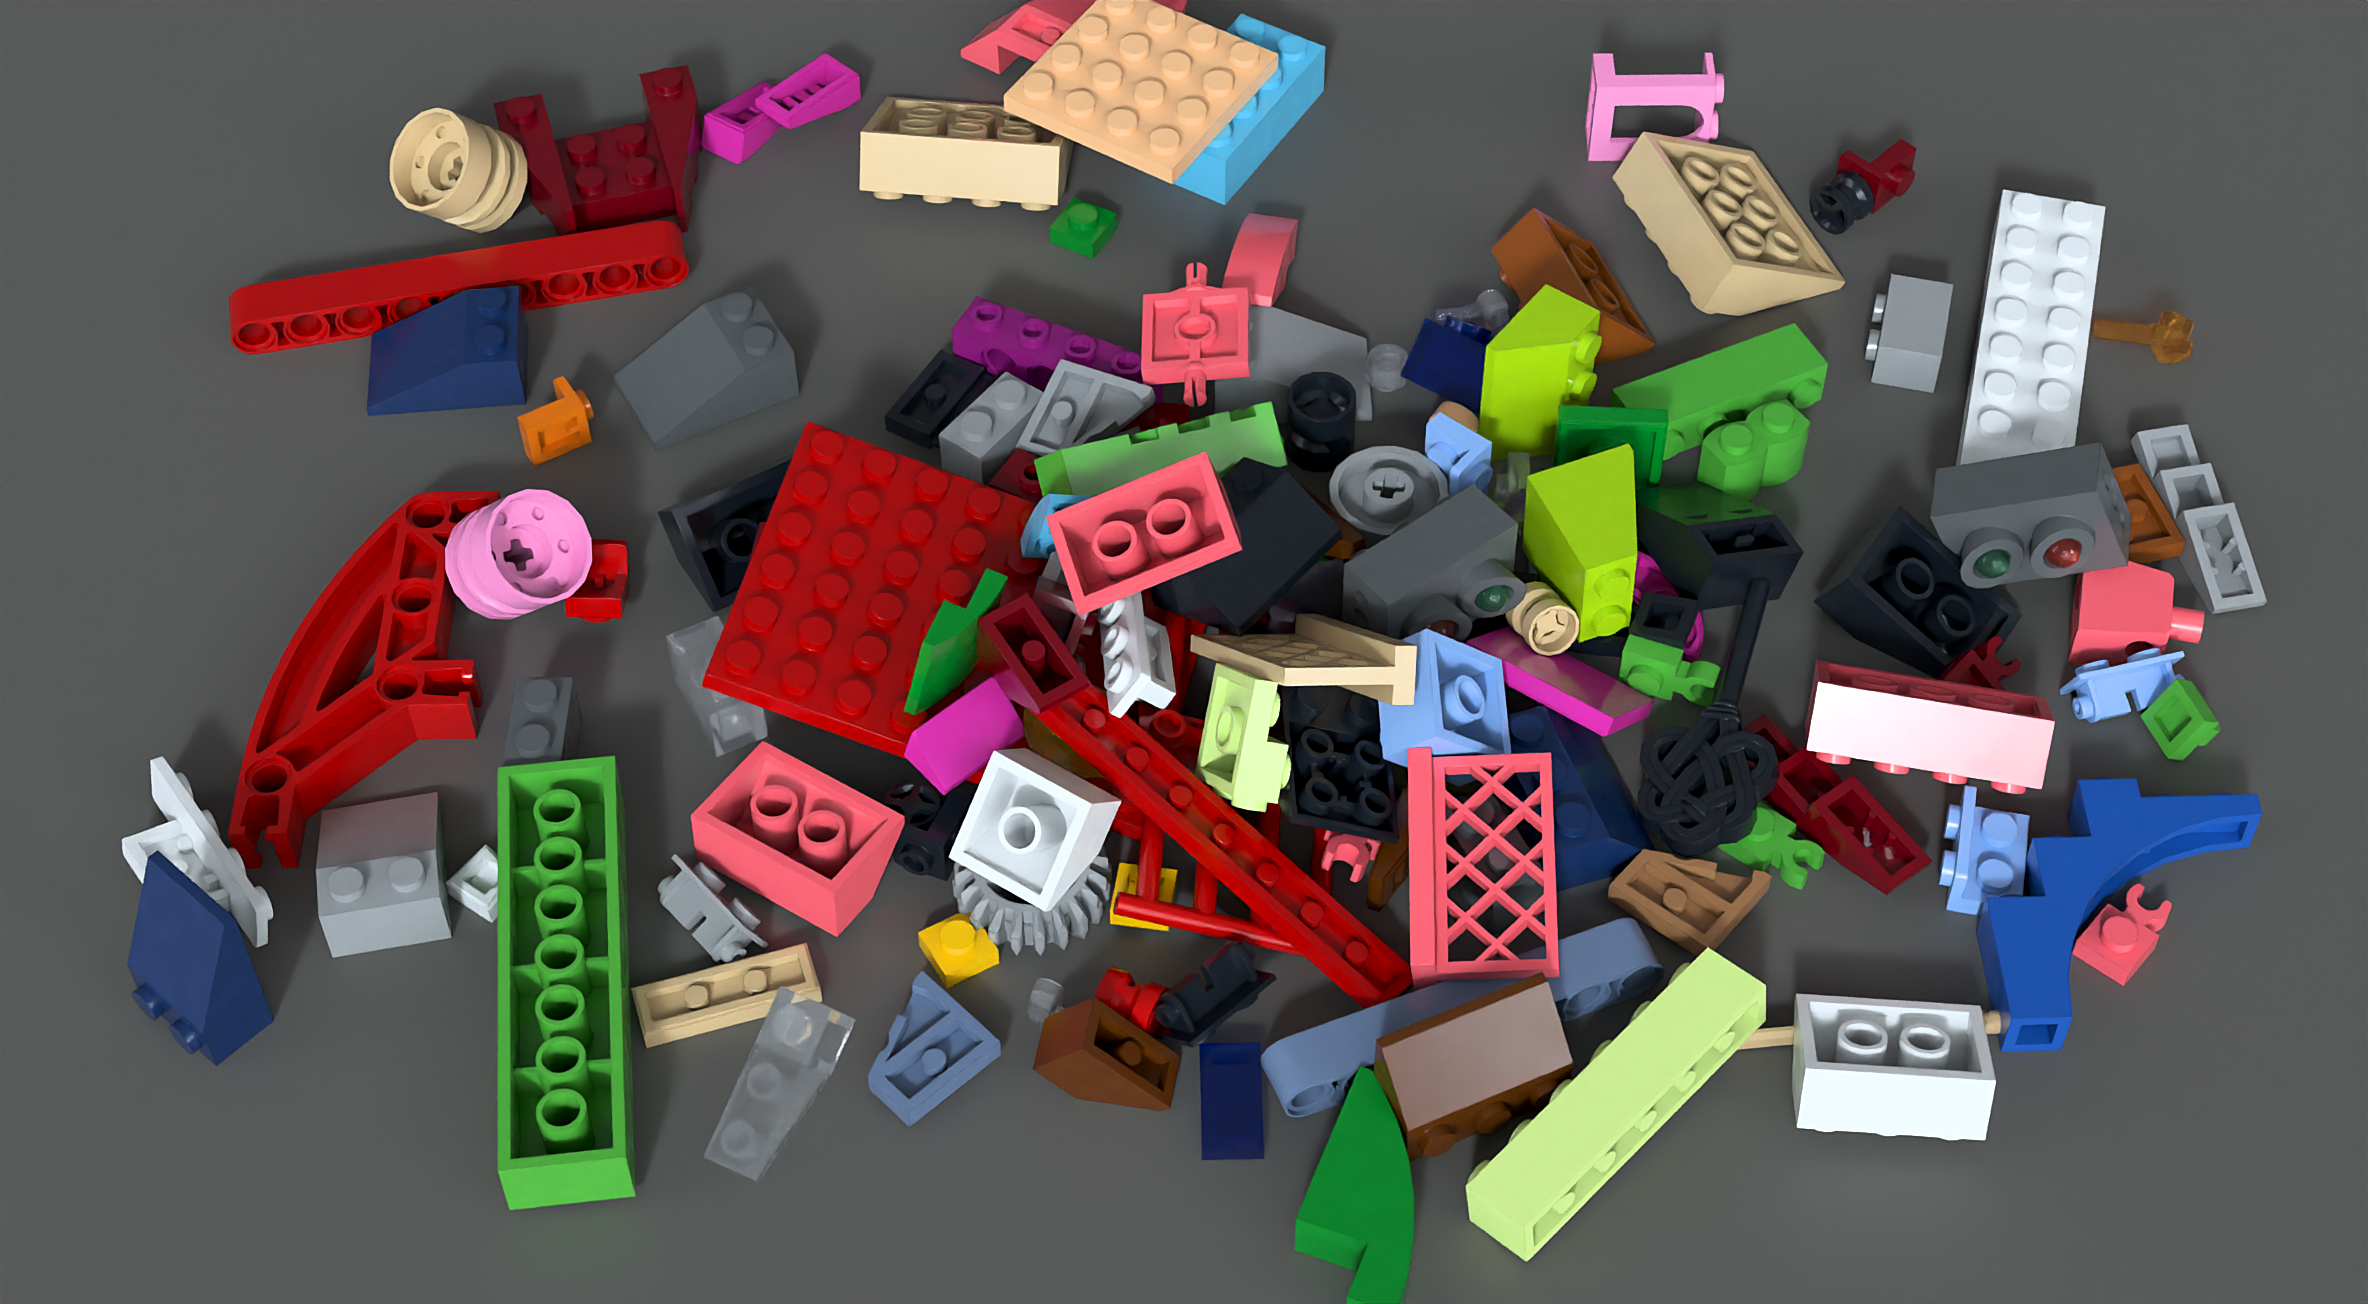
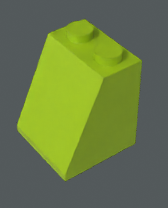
M1629 443L1527 476L1522 549L1540 576L1541 581L1551 587L1559 595L1560 599L1576 612L1579 619V632L1576 638L1579 643L1598 636H1610L1620 629L1630 626L1637 563L1634 451Z

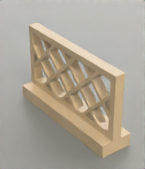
M1296 614L1295 633L1243 634L1241 637L1233 634H1191V652L1283 686L1337 685L1390 705H1414L1417 645L1319 614Z

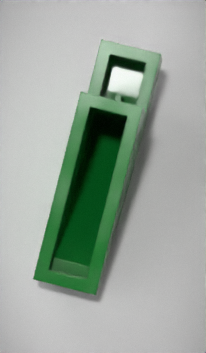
M1360 1066L1297 1214L1295 1251L1357 1271L1348 1292L1346 1304H1405L1414 1241V1191L1409 1157L1397 1118L1382 1086L1371 1069Z

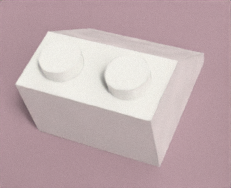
M1026 748L994 750L949 854V858L1043 911H1050L1099 854L1122 800Z

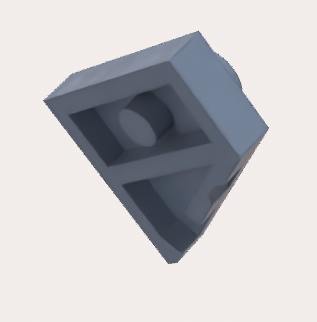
M924 971L915 977L912 983L913 994L903 1014H897L888 1033V1045L883 1051L878 1053L867 1076L869 1090L908 1127H911L1001 1055L1000 1041Z

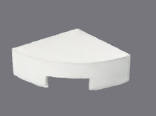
M485 845L445 884L451 897L492 923L498 917V856L489 846Z

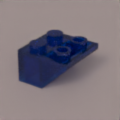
M1447 315L1444 322L1426 318L1400 376L1480 415L1486 346L1494 338V336L1491 337L1493 331L1467 319L1463 321L1451 315Z

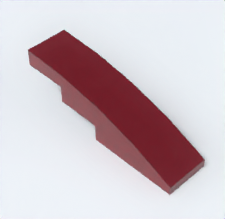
M1766 714L1743 728V731L1761 735L1774 746L1780 776L1774 790L1763 799L1780 815L1797 825L1796 829L1801 834L1818 844L1824 852L1843 867L1885 895H1888L1930 865L1932 860L1854 775L1842 781L1825 761L1816 758V751L1806 750V746L1798 750ZM1747 760L1751 773L1757 765Z

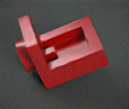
M592 539V563L585 582L572 596L565 598L566 617L582 618L592 623L606 622L613 618L622 619L630 591L627 541Z

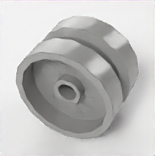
M1398 446L1370 447L1351 454L1336 467L1329 482L1328 505L1334 513L1365 539L1366 549H1369L1389 537L1403 523L1413 522L1434 509L1443 498L1449 496L1447 479L1435 462L1417 451ZM1333 557L1335 562L1343 565L1350 560Z

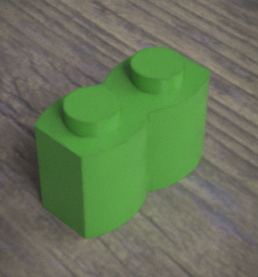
M1782 399L1757 407L1747 416L1745 421L1727 423L1714 429L1702 442L1696 482H1704L1740 499L1749 501L1758 493L1761 487H1771L1790 480L1802 467L1811 422L1787 399Z

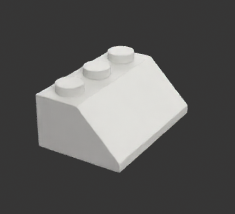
M1796 994L1794 1003L1792 1093L1797 1128L1816 1129L1823 1132L1836 1130L1867 1132L1884 1136L1939 1137L1945 1140H1985L1996 1078L1981 1006Z

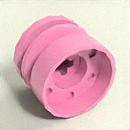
M525 489L467 514L452 529L445 547V570L454 593L470 610L489 619L511 620L572 596L585 582L592 563V539L583 517L568 500L548 490Z

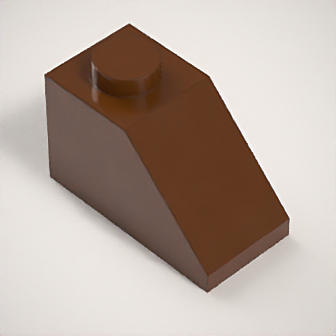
M1093 997L1044 1019L1033 1070L1076 1099L1164 1111L1171 1107L1181 1056Z

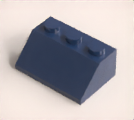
M1543 705L1507 715L1511 754L1551 753L1556 892L1619 875L1643 849L1656 851L1594 731ZM1540 772L1514 773L1502 785L1524 802L1540 787ZM1541 803L1533 809L1540 817ZM1506 804L1511 814L1514 810ZM1525 819L1517 825L1524 842L1532 850L1542 840V833ZM1542 856V857L1538 860V862L1540 863V865H1541L1542 868H1543V856Z

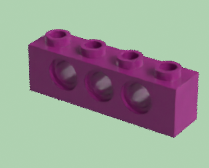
M979 296L974 298L952 328L954 355L984 367L988 375L996 377L998 374L1003 375L1005 372H1008L1044 392L1060 359L1143 384L1140 353ZM1163 384L1147 385L1153 388L1156 396L1153 404L1163 403Z

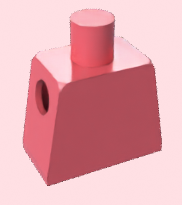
M2128 561V566L2078 573L2074 590L2067 663L2085 665L2095 661L2108 660L2109 665L2113 667L2127 664L2129 656L2148 649L2160 648L2163 655L2168 639L2198 644L2203 630L2204 611L2173 606L2175 579L2168 572Z

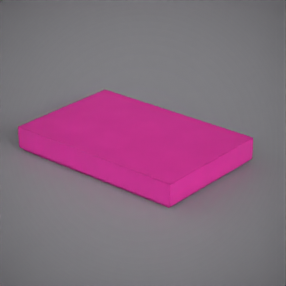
M1511 626L1498 629L1466 642V645L1502 659L1505 685L1603 737L1648 718L1655 702L1654 699L1565 652L1552 656L1538 654L1526 643L1524 637L1518 634Z

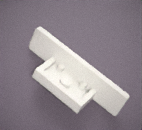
M1141 591L1098 608L1099 615L1097 620L1100 622L1101 654L1103 655L1105 670L1104 687L1107 690L1109 713L1121 718L1134 701H1146L1160 709H1165L1176 695L1170 643L1166 627L1144 616Z
M163 756L152 759L150 761L152 796L169 822L123 838V856L143 884L147 859L158 850L227 912L230 911L255 948L268 944V920L273 918V909L267 893L261 886L253 887L246 877L245 866L238 851L233 847L226 848L220 839L219 830L212 814L207 809L201 811L194 802L193 793L185 775L181 772L175 774Z

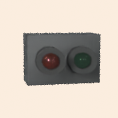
M2101 442L1936 469L1930 518L1942 543L1961 560V579L1967 586L1976 589L1990 588L2001 584L2042 578H2060L2069 574L2128 566L2131 514Z
M1473 484L1454 496L1443 498L1434 509L1411 523H1403L1389 537L1369 549L1358 551L1344 564L1342 622L1398 640H1402L1424 629H1429L1462 642L1470 634L1474 620L1505 614L1524 600L1527 592L1526 586L1513 574L1518 523Z

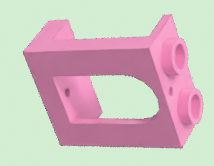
M1593 53L1585 119L1588 161H1624L1638 138H1611L1615 106H1691L1696 109L1694 132L1677 138L1709 143V140H1717L1718 112L1714 110L1715 103L1723 102L1724 76L1723 73H1715L1713 54H1704L1702 74L1615 75L1613 53Z

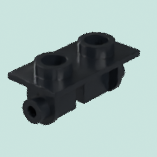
M1239 940L1237 943L1227 942L1220 950L1200 965L1208 985L1204 987L1199 974L1190 973L1159 997V1005L1154 1009V1015L1163 1026L1153 1033L1155 1038L1192 1048L1208 1041L1216 1033V1028L1237 1011L1251 1006L1258 999V994L1277 979L1275 974L1254 969L1251 962L1256 958V955L1248 942L1244 940Z

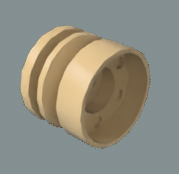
M433 108L420 112L410 120L396 139L390 158V182L396 198L406 208L442 219L444 222L454 224L466 230L483 233L497 229L510 219L522 201L527 184V160L521 145L511 135L495 130L490 126L478 124L473 119L453 111Z

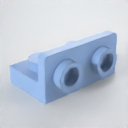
M1439 412L1426 424L1424 456L1435 462L1446 477L1449 496L1458 494L1472 484L1487 496L1488 484L1493 474V469L1490 467L1492 442Z
M1965 785L1960 804L1948 805L1943 838L1952 839L1953 848L1952 851L1944 850L1938 885L1948 886L1946 910L1981 916L1986 898L2000 897L2006 894L2023 896L2030 816L1975 806L1977 787Z

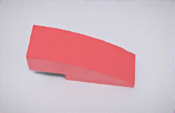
M1249 213L1238 232L1221 288L1248 286L1250 304L1272 307L1285 289L1287 268L1294 260L1299 219Z

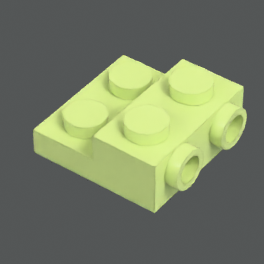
M1216 663L1195 776L1213 786L1212 791L1219 797L1232 800L1231 805L1247 810L1265 812L1268 802L1278 803L1280 789L1286 786L1291 770V761L1287 754L1289 745L1268 736L1269 727L1274 726L1280 711V697L1276 692L1278 683L1226 664Z

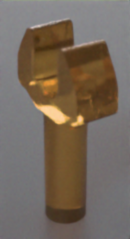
M2163 311L2159 320L2151 325L2097 318L2094 324L2093 338L2147 345L2152 348L2159 363L2175 364L2190 358L2195 344L2184 339H2189L2194 322L2179 313Z

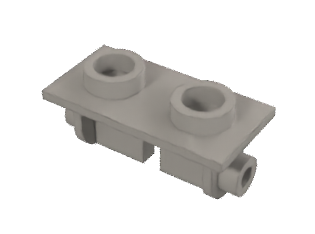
M675 854L672 857L673 861L682 871L677 876L671 875L666 877L659 884L660 903L689 931L703 916L707 918L692 933V936L712 956L717 964L722 965L744 959L747 953L745 948L752 940L765 950L770 946L755 930L761 923V920L737 897L729 903L719 893L726 884L709 866L700 861L695 867H692Z

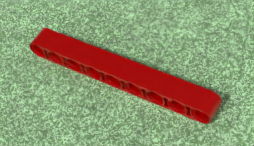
M651 221L248 285L235 290L228 299L231 342L236 349L243 353L264 354L369 337L373 333L463 291L473 289L519 286L524 311L667 289L679 285L688 276L689 266L683 235L680 228L672 222Z

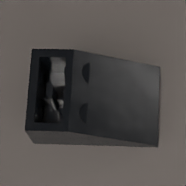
M1704 482L1635 489L1637 536L1679 597L1699 600V610L1744 604L1749 583L1754 579H1761L1768 582L1771 586L1768 601L1780 598L1804 552L1775 513Z
M1278 684L1276 692L1280 697V711L1274 726L1269 727L1268 736L1289 745L1287 754L1291 761L1290 776L1286 786L1280 789L1278 804L1288 822L1397 844L1400 840L1392 763L1383 759L1380 743L1381 729L1378 700L1335 685L1283 686Z

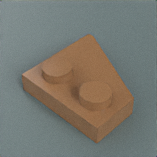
M1643 849L1609 885L1607 899L1698 957L1707 947L1714 951L1768 892L1772 876L1758 870H1753L1752 878L1716 872V862L1695 858L1681 860L1672 854Z

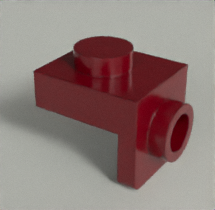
M1900 139L1871 163L1851 151H1846L1839 157L1836 176L1848 171L1863 178L1873 193L1874 207L1871 214H1874L1893 197L1904 195L1910 188L1915 177V171L1912 168L1917 148Z

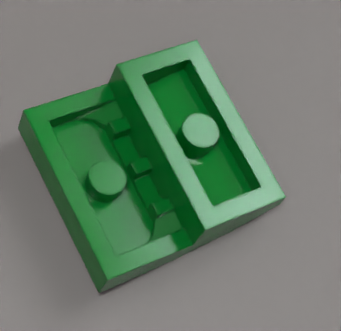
M986 568L966 609L946 600L943 601L922 642L904 712L915 716L929 709L954 691L971 673L980 660L977 654V620L999 608L1008 576Z

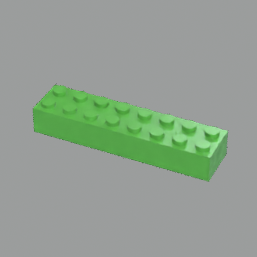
M615 755L498 767V1174L509 1210L636 1196L624 794Z

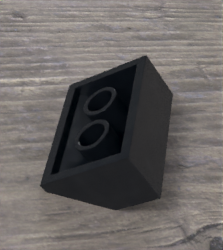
M794 453L657 512L680 565L712 612H717L734 603L747 571L759 523L767 522Z
M1243 457L1220 478L1240 529L1243 550L1149 588L1154 606L1239 637L1259 620L1343 537L1341 528L1286 470Z

